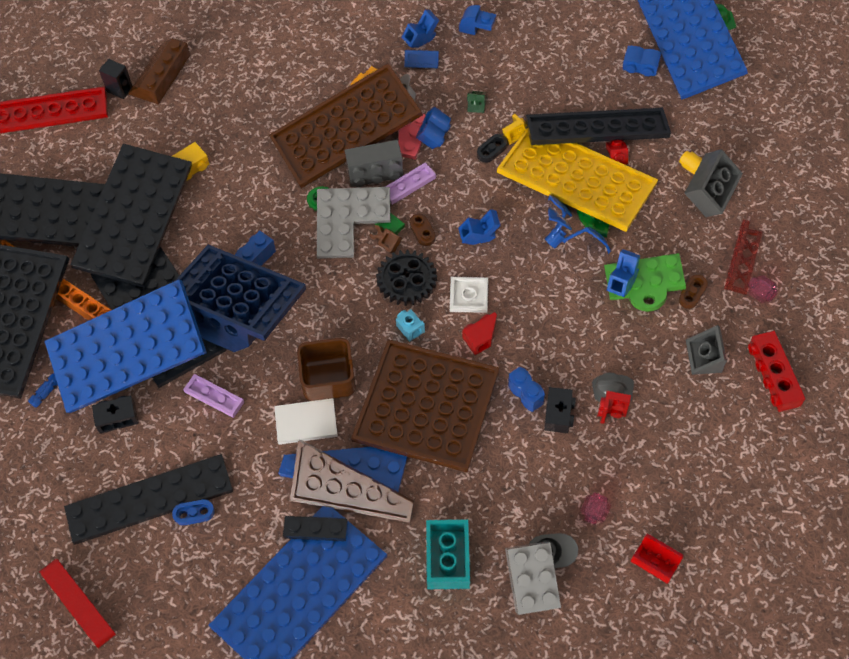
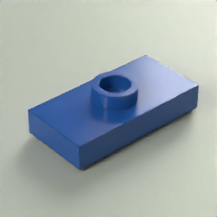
M405 50L404 67L438 68L439 51Z

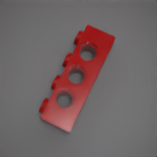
M775 330L752 336L748 350L755 357L757 371L763 375L764 387L769 389L771 393L772 405L777 407L778 412L801 407L806 398Z

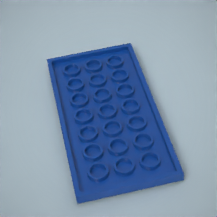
M637 0L681 99H686L748 74L747 68L714 0Z
M176 280L45 341L66 413L75 412L207 353L182 280Z
M322 506L313 516L344 518L334 508ZM349 521L346 541L290 539L208 626L243 659H294L384 561L387 554Z

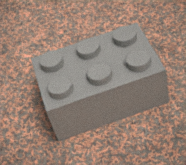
M545 541L505 548L516 613L522 615L561 608L550 542Z

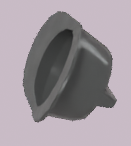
M610 372L604 373L592 381L595 400L600 402L601 397H605L607 391L631 395L630 401H632L634 381L625 375H617Z
M567 534L540 535L533 538L529 543L550 542L554 568L569 566L578 556L577 543Z

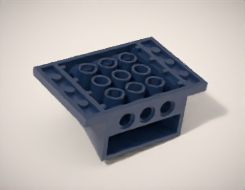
M209 244L176 279L183 281L201 337L232 352L249 347L256 338L265 341L306 290V284Z

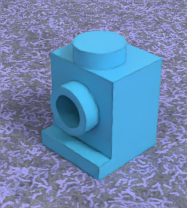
M412 309L408 312L403 310L397 315L396 326L409 342L425 332L424 322L417 317Z

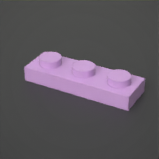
M424 163L385 186L390 187V203L392 205L436 179V174Z
M196 374L192 376L183 389L188 395L232 418L235 417L244 404L242 398Z

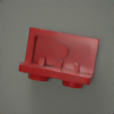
M646 534L633 555L631 562L668 584L684 555L655 537Z

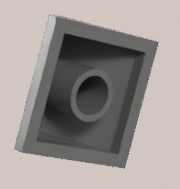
M719 325L686 339L693 375L722 373L727 359Z

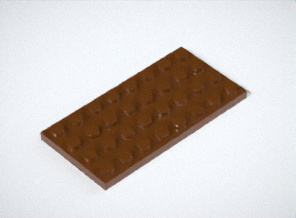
M387 63L269 134V137L302 189L345 163V149L376 144L423 116V114Z

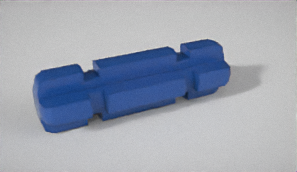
M54 373L47 378L48 381H45L36 390V394L28 399V402L33 407H38L42 403L41 400H44L54 389L53 386L58 385Z

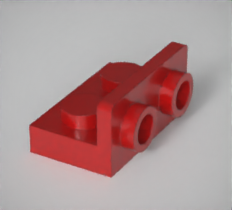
M607 391L606 396L601 397L597 416L601 417L600 423L604 424L606 414H610L614 418L626 417L631 395Z

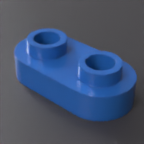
M198 500L178 504L173 509L172 516L178 525L184 526L209 521L214 516L215 510L210 501ZM207 509L208 512L206 514H201L202 510ZM187 513L185 518H180L181 514Z

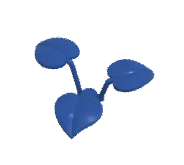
M549 195L548 200H551L562 211L561 216L552 207L548 208L549 220L558 222L555 228L545 237V241L555 249L561 242L566 243L569 239L583 232H588L606 246L608 253L611 252L605 238L591 227H585L565 238L566 232L561 227L565 226L570 231L572 230L570 224L564 219L567 214L572 217V212L556 197Z

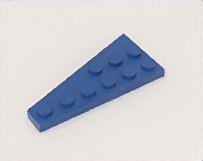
M374 447L323 451L399 492L407 456ZM296 454L284 455L279 476L293 478Z

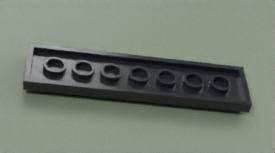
M663 108L528 114L525 118L531 145L670 138L671 135Z
M220 454L65 505L64 508L72 543L76 545L171 513L178 504L210 500L231 493L233 489L223 456Z

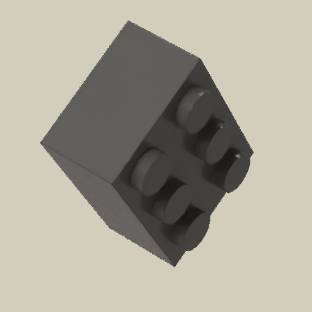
M398 140L345 149L346 165L351 187H362L371 183L379 184L387 180L395 181L403 176L402 155Z
M722 149L706 153L689 183L685 195L705 217L723 214L743 173Z

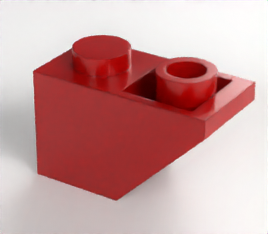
M495 312L490 315H484L474 324L467 325L462 332V339L474 355L481 353L492 345L497 322V314Z

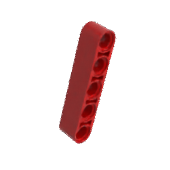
M57 558L39 571L98 649L116 635Z

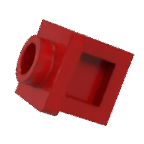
M623 140L606 142V149L610 158L628 165V147Z

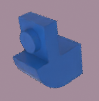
M480 5L469 6L466 8L460 21L459 32L475 35L478 28L491 31L496 21V14L481 11Z
M425 10L418 24L408 23L401 38L411 48H419L434 39L436 36L434 29L439 19L430 10Z
M490 209L480 220L467 218L458 229L462 243L474 245L490 242L496 238L495 231L501 225L497 211Z
M624 249L620 251L617 267L610 274L607 286L608 292L622 297L629 293L639 272L640 255Z

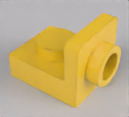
M516 114L512 115L513 123L502 129L509 145L521 137L527 126L524 119L519 118Z

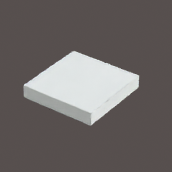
M451 277L450 312L487 313L488 278Z

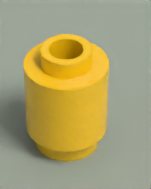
M686 151L681 156L679 163L682 164L683 168L695 174L703 158L694 152Z

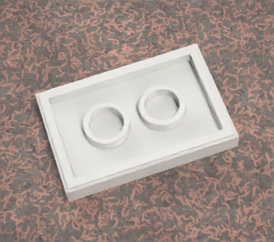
M333 398L275 406L278 445L295 443L299 440L310 441L338 437Z

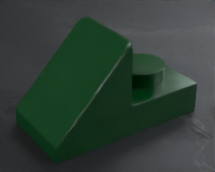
M469 91L467 93V112L484 113L487 92Z

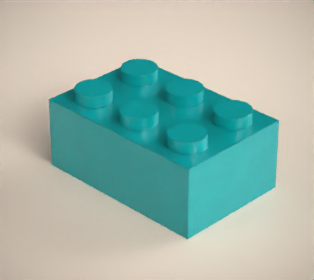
M468 519L426 520L427 589H470Z

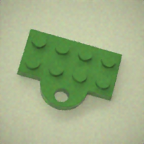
M679 253L640 259L638 264L639 272L629 293L622 297L609 292L610 300L629 298L631 304L636 309L645 312L659 309L667 299V292L686 289ZM617 263L604 265L607 286L610 274L616 269ZM647 298H652L655 302L649 305L644 301Z

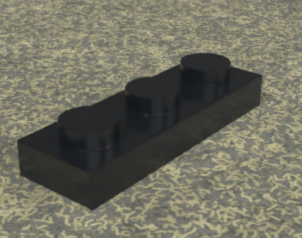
M285 516L283 538L346 541L348 520L346 518Z

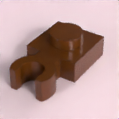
M374 225L378 233L376 235L370 233L369 236L379 240L377 244L388 252L395 253L403 238L390 229L386 228L384 230L381 226Z

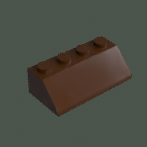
M174 38L162 43L128 94L159 105L190 57L187 43Z

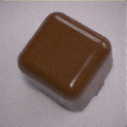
M334 338L304 342L299 345L297 356L300 383L303 395L307 400L317 401L351 396L355 392L356 384L352 353L347 339Z

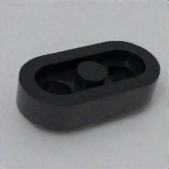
M502 134L491 136L478 147L477 158L484 163L491 162L507 148V138Z

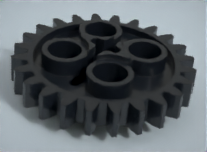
M409 249L406 250V254H403L401 250H399V255L393 252L392 258L386 256V262L381 261V267L377 268V287H379L380 293L384 292V298L390 296V302L396 299L397 305L401 301H404L405 306H407L409 301L412 305L415 304V300L422 303L421 297L428 299V293L432 294L433 288H436L435 281H437L434 263H429V257L423 259V253L417 256L416 250L412 254L409 253Z

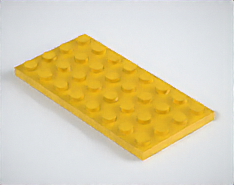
M527 129L497 168V173L542 194L552 195L560 202L625 232L633 223L658 182V179L577 143L531 145Z

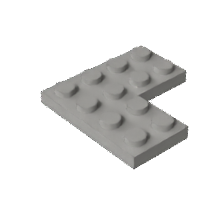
M390 187L317 189V259L354 258V224L390 223Z

